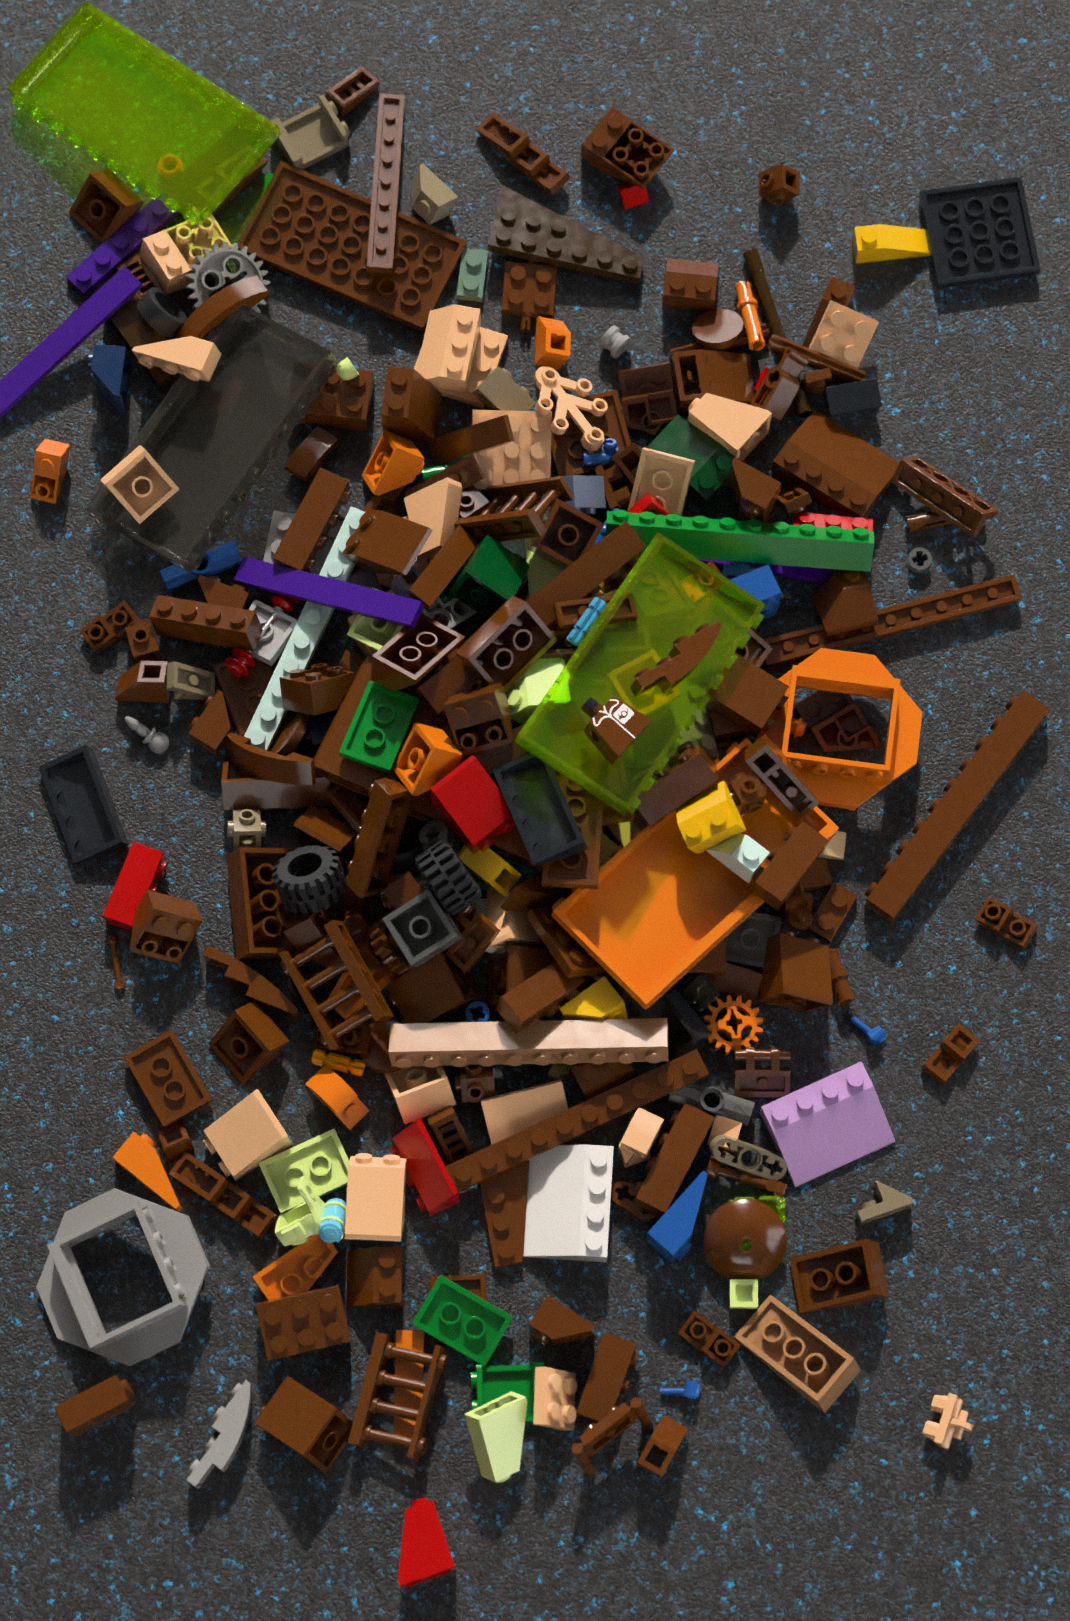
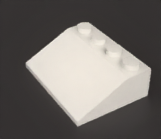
M559 1145L529 1159L523 1257L607 1262L614 1146Z

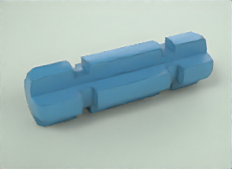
M595 597L588 606L589 608L585 610L574 626L575 629L567 636V640L572 645L579 646L585 638L584 635L589 633L599 615L606 608L607 604L602 599Z

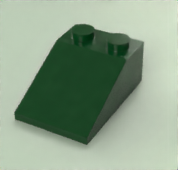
M679 415L647 447L648 449L695 460L687 495L699 506L707 501L730 476L731 464L735 458L722 444Z

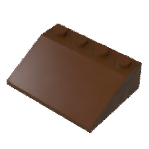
M814 410L778 453L773 461L771 473L787 483H793L808 492L811 498L840 516L866 519L891 484L899 462Z
M239 847L226 856L237 960L281 959L279 953L282 951L294 952L295 956L300 954L288 942L284 933L288 922L296 913H293L292 910L288 911L285 905H283L272 876L274 866L278 865V860L285 857V854L289 851H294L295 848Z

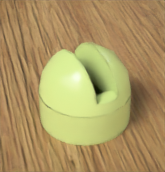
M348 357L337 366V374L342 380L349 381L359 375Z

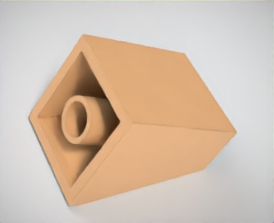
M705 393L701 399L696 398L688 408V422L722 444L740 461H743L769 433L772 413L766 409Z
M258 1089L203 1130L207 1136L203 1140L211 1154L217 1152L222 1160L218 1163L219 1167L226 1177L232 1175L235 1181L257 1168L259 1162L275 1156L291 1146L287 1133Z
M366 1153L350 1157L348 1165L345 1239L401 1242L405 1221L406 1159L400 1158L398 1155H385L383 1158L372 1157V1155Z

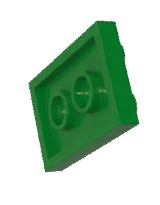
M369 681L342 743L339 756L391 774L419 707L420 698L400 691L392 692L375 682Z
M440 1274L412 1325L481 1365L486 1366L513 1316Z

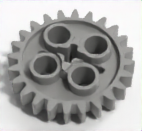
M223 242L221 250L217 244H213L212 253L207 248L203 249L204 257L200 255L194 257L198 265H189V268L194 273L186 275V278L192 280V283L185 286V288L193 291L187 299L196 300L192 309L198 308L209 299L210 293L226 283L225 281L235 278L243 271L246 272V276L242 279L257 275L264 286L270 284V281L263 280L262 278L268 271H260L259 269L263 261L255 263L256 253H252L249 256L246 255L248 249L246 246L238 251V243H234L229 249L228 243ZM227 260H231L235 263V273H229L227 271ZM206 274L214 277L215 285L213 288L205 284L204 278ZM261 300L250 310L244 304L219 323L218 327L223 326L226 321L228 328H231L234 325V320L239 326L243 325V317L247 321L253 320L251 312L260 314L261 311L257 305L264 306L266 302Z

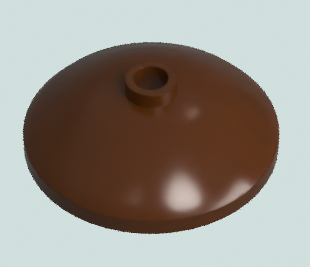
M736 1199L723 1204L712 1213L704 1228L703 1248L706 1258L714 1270L727 1279L760 1280L771 1274L779 1266L786 1252L787 1235L781 1218L770 1206L758 1200ZM743 1241H750L751 1246L748 1249H743L741 1243Z

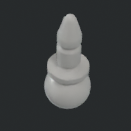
M125 717V722L128 726L144 737L142 742L144 744L148 743L151 751L163 753L168 749L169 738L166 734L156 732L154 727L149 730L145 725L140 724L137 719Z

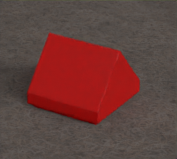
M630 183L616 186L625 210L649 202L646 187L642 189Z

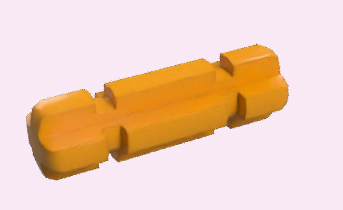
M319 1049L314 1050L311 1059L314 1065H326L330 1069L345 1073L351 1071V1074L357 1076L363 1075L366 1066L363 1060L354 1059L353 1061L351 1057L331 1052L326 1054V1051Z

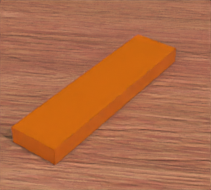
M396 1330V1347L424 1353V1331ZM395 1358V1376L423 1382L424 1364ZM395 1387L394 1405L419 1410L423 1394ZM394 1416V1434L412 1438L416 1421Z

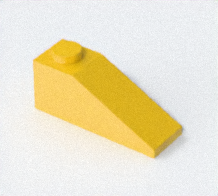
M883 224L854 227L852 244L855 264L931 256L926 229Z

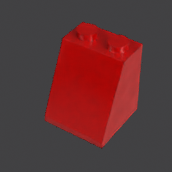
M474 755L470 756L430 788L432 808L473 854L479 850L485 851L493 844L495 837L500 833H508L515 826V821L502 792Z
M421 1498L411 1502V1508L405 1509L398 1575L401 1589L456 1571L433 1500L427 1502L426 1498Z

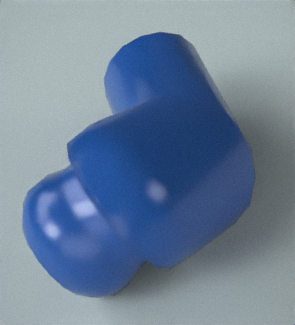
M607 438L597 453H583V466H605L609 464L617 455V441L613 438Z

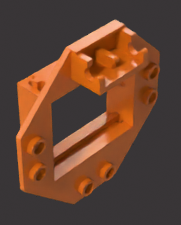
M821 648L800 664L793 665L789 672L778 679L789 686L785 693L788 700L781 711L775 709L771 716L775 720L768 731L761 730L757 738H755V742L764 734L770 738L820 801L818 805L855 811L857 807L916 765L922 711L900 686L901 679H895L875 655ZM795 687L890 699L883 765L787 752Z

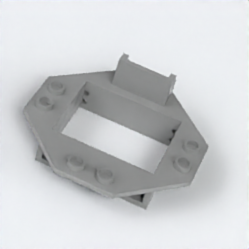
M114 1188L64 1213L54 1242L47 1245L50 1252L36 1288L58 1339L131 1366L181 1342L206 1272L211 1268L188 1215ZM137 1215L173 1302L106 1334L71 1247Z

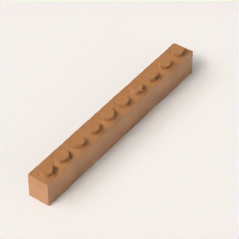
M667 1018L539 1021L532 1029L527 1031L524 1028L517 1034L506 1021L390 1024L389 1056L391 1067L409 1068L411 1066H426L429 1068L438 1066L464 1067L466 1065L489 1067L505 1064L511 1066H519L521 1064L544 1066L555 1063L574 1065L577 1063L603 1064L605 1062H620L623 1064L632 1062L659 1063L661 1061H668Z

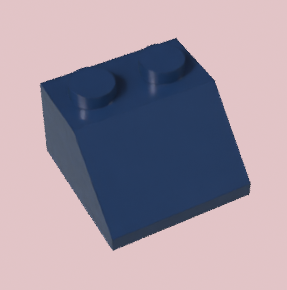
M94 344L93 354L89 353L88 369H91V379L95 380L97 389L120 415H126L131 375V364L126 347Z

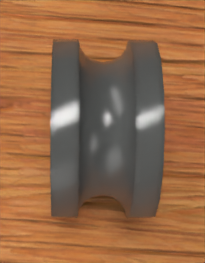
M922 547L914 548L907 558L908 568L915 573L925 572L932 562L930 552ZM916 555H922L921 559L923 557L926 559L922 566H917V562L913 563L912 560L915 559Z

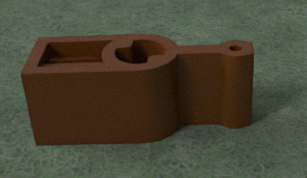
M788 346L784 350V356L779 365L771 368L766 374L750 404L770 411L772 413L771 417L781 421L799 389L798 377L802 369L808 364L809 358Z

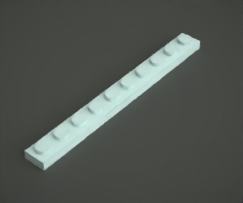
M352 506L350 507L321 569L320 576L344 582L348 581L355 564L342 553L346 548L348 538L354 534L359 526V520L365 513L364 511ZM306 602L244 737L251 739L252 746L267 751L270 750L288 711L283 709L279 678L290 675L289 671L307 670L334 608Z

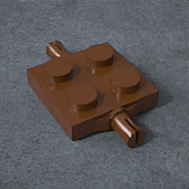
M526 260L524 263H505L501 313L521 318V333L525 332V324H527L526 334L531 333V321L538 316L549 319L553 318L557 267L542 266L531 260Z

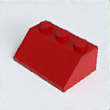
M421 1118L392 1138L394 1147L390 1148L393 1155L406 1159V1182L409 1188L415 1186L419 1194L415 1197V1200L421 1212L427 1210L431 1217L460 1202L458 1191Z

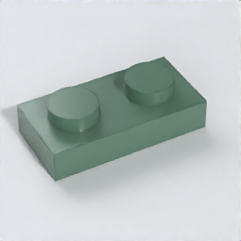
M464 248L461 256L457 288L458 300L483 302L488 262L487 250Z

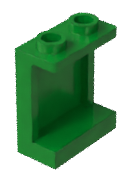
M533 1362L530 1365H476V1372H471V1388L477 1389V1400H472V1410L512 1391L526 1397L525 1423H533L535 1367H544V1362Z

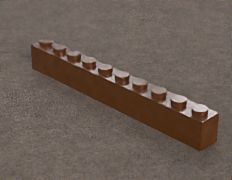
M625 521L525 601L548 629L551 630L557 625L552 607L554 603L579 600L585 595L591 598L602 589L599 585L606 578L611 582L622 573L620 567L626 562L632 565L643 556L640 551L646 545L628 522ZM455 656L415 688L414 691L433 715L441 712L444 716L446 713L443 705L448 698L477 689L475 684L480 679L467 668L458 656Z
M1024 690L1019 697L1014 695L1005 707L1008 710L1003 718L998 716L992 723L990 729L993 731L989 737L983 736L974 748L977 753L972 759L967 757L959 768L962 773L957 779L952 777L943 789L946 794L941 800L938 798L934 800L928 809V812L931 814L926 821L919 820L912 830V833L915 835L910 842L904 840L896 852L899 855L894 863L889 861L880 873L883 875L878 884L873 882L864 895L868 897L865 906L888 923L892 924L1047 717L1050 708Z

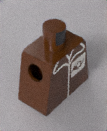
M591 696L580 708L591 718L584 729V733L611 765L617 761L651 722L648 717L617 697H612L603 707Z

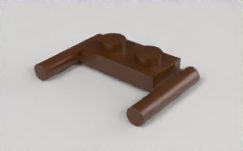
M633 1398L629 1407L624 1402L620 1406L610 1409L606 1417L597 1424H592L585 1429L579 1437L582 1444L576 1443L572 1446V1452L585 1475L591 1476L595 1473V1468L589 1457L593 1456L633 1425L637 1419L644 1430L652 1429L653 1422L640 1398Z

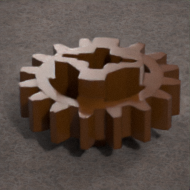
M382 918L369 927L371 933L368 936L373 940L370 944L375 954L382 959L383 964L388 966L391 971L395 970L398 975L401 973L405 974L414 968L408 962Z

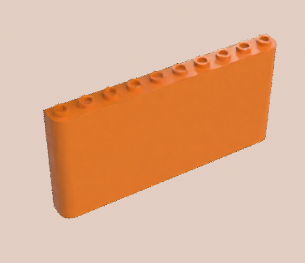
M747 738L740 744L738 742L733 743L725 752L727 755L721 761L718 758L714 760L718 780L706 789L722 781H725L728 787L733 776L741 772L748 774L754 771L745 762V750L752 745ZM767 785V795L763 806L753 813L741 815L746 828L741 834L751 837L770 852L769 855L776 846L780 849L786 843L783 839L792 826L797 828L802 821L827 838L829 842L834 838L839 829L817 806L799 820ZM676 809L651 826L648 825L645 829L642 827L638 828L631 835V841L625 847L622 844L619 845L611 853L610 856L612 858L606 864L600 862L598 889L572 888L571 891L573 893L568 898L561 897L552 906L553 912L551 916L645 1010L653 1005L765 902L751 892L754 881L751 880L748 884L707 851L697 854L687 848L677 824ZM767 860L766 863H765V865L763 866L764 869H765V868L768 866V864L770 863L769 860Z

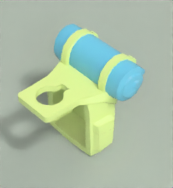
M301 1177L298 1191L305 1200V1203L279 1215L275 1228L276 1236L284 1247L291 1244L295 1246L305 1243L309 1240L310 1236L317 1234L320 1235L324 1242H339L344 1237L346 1203L338 1198L330 1199L324 1203L306 1177Z

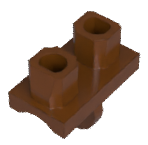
M618 464L608 468L602 465L595 467L597 476L604 477L605 501L607 499L610 509L624 510V507L630 503L632 492L628 486L616 490L614 484L626 479L622 469Z
M802 882L798 883L783 905L784 923L789 922L790 926L798 931H804L812 924L813 898L811 892H804Z

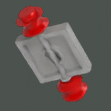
M274 595L271 597L274 608L255 599L248 610L256 612L263 628L262 634L254 651L238 648L232 650L234 658L228 657L225 660L229 672L238 677L240 675L247 676L249 672L246 667L255 666L253 657L270 666L274 664L285 649L298 621L287 614L294 613L292 605H299L301 603L299 599L284 595Z

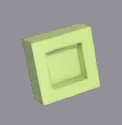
M758 1279L729 1280V1309H758Z

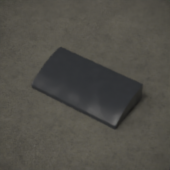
M84 745L38 767L74 864L93 860L129 845L96 755L91 747Z
M543 747L492 770L534 866L558 861L588 849Z
M611 975L609 976L608 982L624 1000L628 1019L667 1018L668 1061H661L662 1065L692 1052L711 1035V1032L674 985L645 1010Z

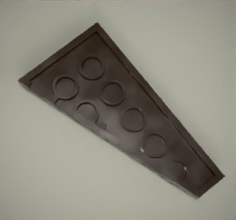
M502 185L487 251L639 284L644 261L643 257Z

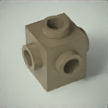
M233 810V821H227L228 837H233V849L236 850L239 847L261 848V837H266V820L261 821L260 810Z

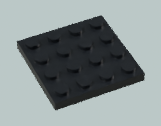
M1021 176L920 190L919 198L937 289L1037 275L1040 273V265Z

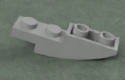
M247 1380L242 1385L238 1383L229 1395L231 1401L225 1408L221 1406L212 1418L214 1424L212 1427L220 1435L217 1438L213 1436L204 1448L206 1454L201 1461L196 1459L187 1471V1474L190 1475L187 1481L197 1489H199L215 1466L225 1472L241 1445L252 1406L253 1386Z

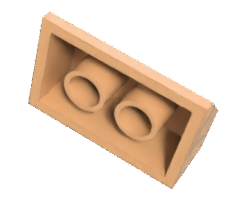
M454 304L429 312L417 372L435 388L466 393L481 324L480 309Z

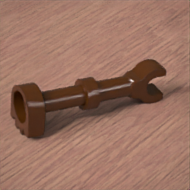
M710 1156L705 1171L708 1174L706 1180L713 1181L718 1175L737 1181L740 1186L744 1187L746 1184L781 1198L787 1187V1184L779 1181L763 1179L751 1175L745 1170L739 1171L720 1165V1161L713 1156Z

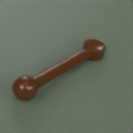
M109 935L107 943L111 948L116 977L114 987L117 990H123L125 982L121 979L115 945L117 937Z

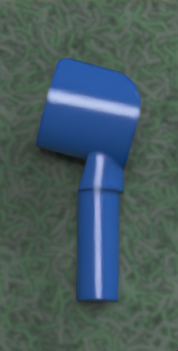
M854 1015L850 1018V1021L866 1034L867 1039L872 1045H878L886 1039V1034L879 1025L871 1030Z
M687 1380L685 1389L661 1388L660 1394L679 1395L689 1399H696L699 1397L701 1385Z

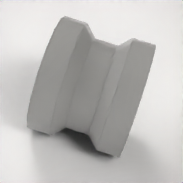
M614 325L602 336L599 346L602 349H608L610 355L616 359L627 349L631 338L628 335H622L620 329Z

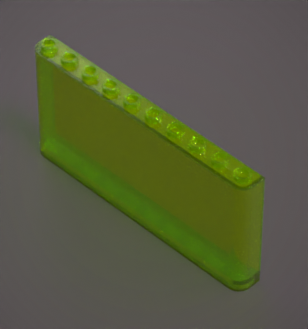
M87 1L77 9L7 87L12 97L10 101L19 110L24 108L37 122H45L55 134H63L76 148L81 146L94 160H102L112 172L116 174L120 172L130 184L141 186L151 198H159L169 210L180 212L192 225H202L281 135L278 125Z
M657 532L521 729L514 742L625 816L627 812L633 814L641 803V800L637 798L641 791L647 793L655 782V779L651 777L655 770L661 772L669 761V758L665 756L669 749L675 751L683 738L679 734L683 728L688 731L697 717L693 715L695 710L698 708L702 711L710 699V696L707 695L709 689L713 688L716 690L724 678L720 674L725 667L729 670L738 657L734 654L737 647L743 649L751 636L747 634L751 627L756 629L764 618L761 611L766 604ZM633 593L638 619L609 624L628 594ZM720 621L722 626L712 647L686 679L665 694L657 685L637 697L634 696L630 687L635 681L634 676L645 668L652 670L657 667L656 664L668 656L674 647L673 642L685 634L690 637L695 634V630L705 623L712 625ZM591 696L603 707L612 697H617L651 720L643 733L613 765L605 759L584 733V729L591 718L580 708Z

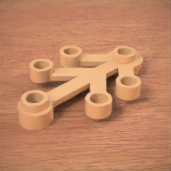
M548 366L540 367L535 373V384L540 389L539 400L535 405L537 412L546 415L551 411L553 402L550 399V394L552 392L557 398V404L551 430L558 435L565 433L569 426L566 420L567 412L584 434L581 438L582 446L592 452L599 450L604 442V434L599 428L592 427L579 409L600 417L604 415L608 408L606 401L597 398L592 402L566 394L562 388L575 391L579 396L586 397L592 389V384L584 378L576 382L560 377L555 369Z

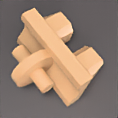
M949 1393L948 1397L934 1395L931 1410L942 1414L940 1424L927 1420L923 1429V1435L934 1441L940 1448L949 1450L952 1437L961 1440L963 1430L972 1432L973 1425L966 1422L969 1412L961 1410L963 1400Z

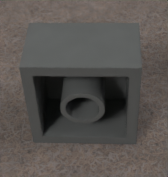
M431 889L424 891L382 918L408 962L414 967H419L463 938L448 911Z

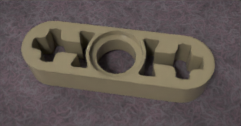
M718 1135L710 1143L711 1154L722 1163L770 1180L781 1179L787 1171L785 1160L777 1153L727 1135ZM726 1143L731 1150L735 1151V1155L727 1151H723L721 1154L718 1150L719 1145L724 1146ZM746 1151H754V1161L751 1164H743L741 1161L742 1155ZM762 1159L770 1164H773L776 1160V1163L779 1165L778 1169H772L770 1173V1169L761 1164Z

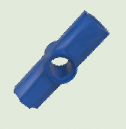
M232 541L207 552H195L189 559L160 570V573L170 593L198 582L199 575L208 577V575L214 576L241 564L242 559L236 544ZM200 563H206L208 565L207 568L202 571H198L195 569V567Z

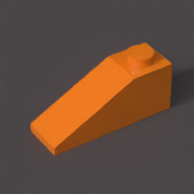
M133 1132L112 1158L172 1209L181 1212L182 1207L161 1159L153 1147L156 1143L144 1133L139 1136Z

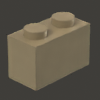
M499 366L493 369L472 392L489 410L529 411L536 403L532 399V393L527 388L520 387L513 381V375L505 368L501 369Z

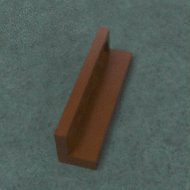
M918 456L901 459L891 480L893 484L972 537L978 535L986 519L995 518L999 511Z

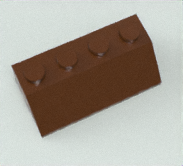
M317 752L297 754L314 759ZM224 756L221 780L224 810L232 811L244 809L267 811L272 808L297 809L299 807L314 806L320 808L332 806V802L326 796L327 791L332 788V782L315 775L316 783L314 785H292L268 781L244 772L235 766L228 756Z
M389 778L375 780L369 788L368 797L370 799L367 808L361 816L362 828L354 842V857L347 867L348 878L346 884L358 897L363 899L381 893L388 887L413 797L404 784Z

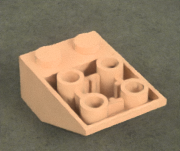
M207 212L143 238L140 257L154 275L166 294H171L192 283V280L186 278L187 274L194 273L189 268V265H198L194 257L197 255L204 257L203 249L207 248L212 253L213 244H217L220 250L223 242L228 243L229 249L232 245L212 213Z

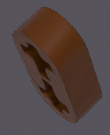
M627 1181L615 1183L611 1190V1200L617 1207L645 1222L656 1218V1216L650 1213L642 1214V1209L634 1206L636 1196L632 1195L636 1187L635 1185ZM624 1187L629 1189L628 1195L634 1198V1201L632 1202L627 1198L619 1201V1194L616 1193L617 1189L621 1191Z

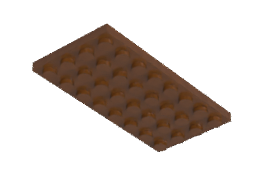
M280 161L238 241V251L246 246L248 247L246 255L249 256L252 253H256L254 259L258 261H263V263L423 332L427 325L429 312L435 310L462 256V252L467 246V241L397 211L392 274L366 272L371 199Z

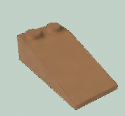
M771 1294L734 1336L736 1340L824 1413L861 1371L852 1356Z

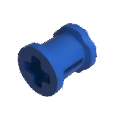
M476 1001L467 1006L465 1011L467 1022H490V1012L486 1004ZM479 1011L482 1012L483 1019L478 1018L477 1021H474L473 1014L477 1015Z

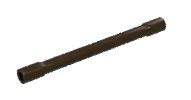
M747 250L743 253L749 275L753 279L771 335L775 334L786 339L758 250ZM777 352V353H778V356H779V359H780V361H781V359H782V357H783L784 355L781 354V353H779V352ZM798 377L799 389L792 401L797 416L806 417L813 411L800 377Z

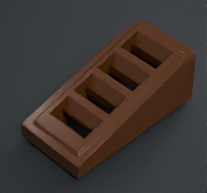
M362 66L327 90L325 98L328 102L332 101L338 111L337 116L343 118L380 85V81ZM359 79L363 80L367 85L364 86V85H363L361 82H359L358 80H359Z
M139 254L116 266L119 271L124 266L129 268L138 263L139 267L130 272L135 275L143 271V274L136 277L139 282L146 278L148 279L135 294L139 299L149 290L142 294L140 291L150 285L163 291Z
M451 1105L427 1117L450 1164L475 1153ZM455 1127L457 1128L456 1131L442 1137L441 1134ZM462 1138L461 1141L447 1147V1144ZM464 1147L467 1148V1151L452 1157V1153Z

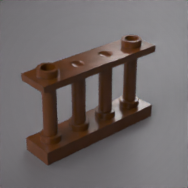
M563 476L488 486L485 490L492 500L479 516L459 518L454 526L457 528L460 525L479 542L486 535L500 542L541 537L546 528L540 517L554 503L555 499L558 498L566 502L572 501L575 496Z
M332 920L324 925L327 934L321 941L295 956L294 952L282 951L279 955L282 959L281 966L284 972L291 976L321 1032L319 1037L322 1043L327 1048L329 1047L330 1050H340L344 1048L339 1038L370 1018L375 1020V1022H386L394 1016L343 921ZM330 947L336 948L340 955L339 961L308 980L301 966ZM344 970L349 972L353 979L352 985L321 1004L314 989ZM357 994L362 996L366 1004L364 1009L338 1026L333 1027L327 1013Z
M376 1332L348 1443L354 1447L365 1449L366 1443L375 1441L409 1449L407 1457L413 1461H419L420 1455H424L427 1439L424 1437L440 1374L446 1370L448 1364V1355H446V1350L438 1345H435L433 1355L396 1347L392 1343L393 1338L388 1334ZM393 1357L430 1366L426 1382L388 1374L385 1370L388 1359L391 1360ZM388 1385L422 1393L419 1410L381 1402L380 1398H378L380 1388ZM382 1413L416 1421L412 1438L373 1429V1426H371L373 1415Z

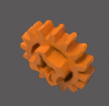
M727 995L725 1003L720 999L716 1000L717 1008L709 1006L708 1011L712 1016H705L704 1022L710 1024L706 1026L711 1032L707 1041L708 1043L716 1041V1051L724 1047L725 1055H728L731 1049L741 1050V1048L751 1047L750 1042L758 1044L759 1039L755 1035H762L763 1029L757 1027V1025L763 1023V1018L756 1017L759 1013V1008L751 1009V1000L744 1004L742 1003V996L739 995L736 1001H732L731 996ZM737 1009L742 1010L747 1015L743 1016L737 1011ZM725 1010V1017L715 1022L717 1016ZM731 1015L735 1024L738 1025L736 1035L732 1027L728 1026ZM752 1029L750 1034L744 1040H741L742 1033ZM719 1035H725L730 1039V1042L724 1040Z

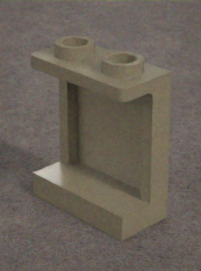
M324 95L319 97V104L284 122H281L279 117L269 121L271 134L290 165L301 170L349 146V128L344 121H339L336 116L338 115L336 106L332 101L328 102Z

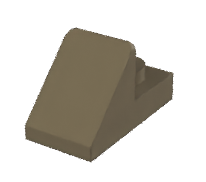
M173 661L167 663V689L174 691V699L207 700L210 695H215V673Z
M875 1181L874 1189L880 1203L877 1204L875 1200L860 1205L861 1210H858L855 1216L860 1226L912 1207L914 1202L912 1197L879 1181Z

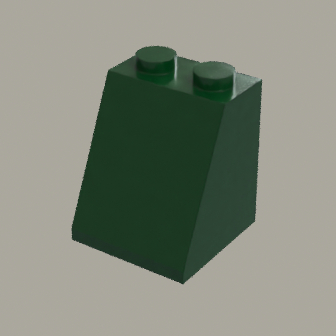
M486 535L477 545L448 593L486 619H489L512 596H515L531 565L520 555L505 548L499 540Z

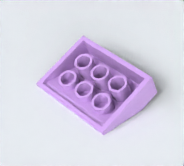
M862 1061L761 1106L760 1109L763 1122L779 1155L787 1164V1172L795 1187L895 1142L875 1088Z

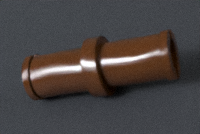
M829 949L832 986L838 1000V1005H846L855 1000L847 979L849 974L843 968L838 949Z

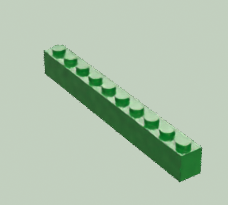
M625 510L607 511L605 536L627 521L646 545L640 551L642 555L871 572L875 544L874 531H868L865 528L842 529L838 526L815 527L812 524L788 525L785 522L762 523L758 520L735 521L732 518L708 519L705 516L681 517L678 514L655 515L652 512L628 513Z

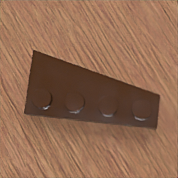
M529 1160L480 1182L495 1268L523 1263Z

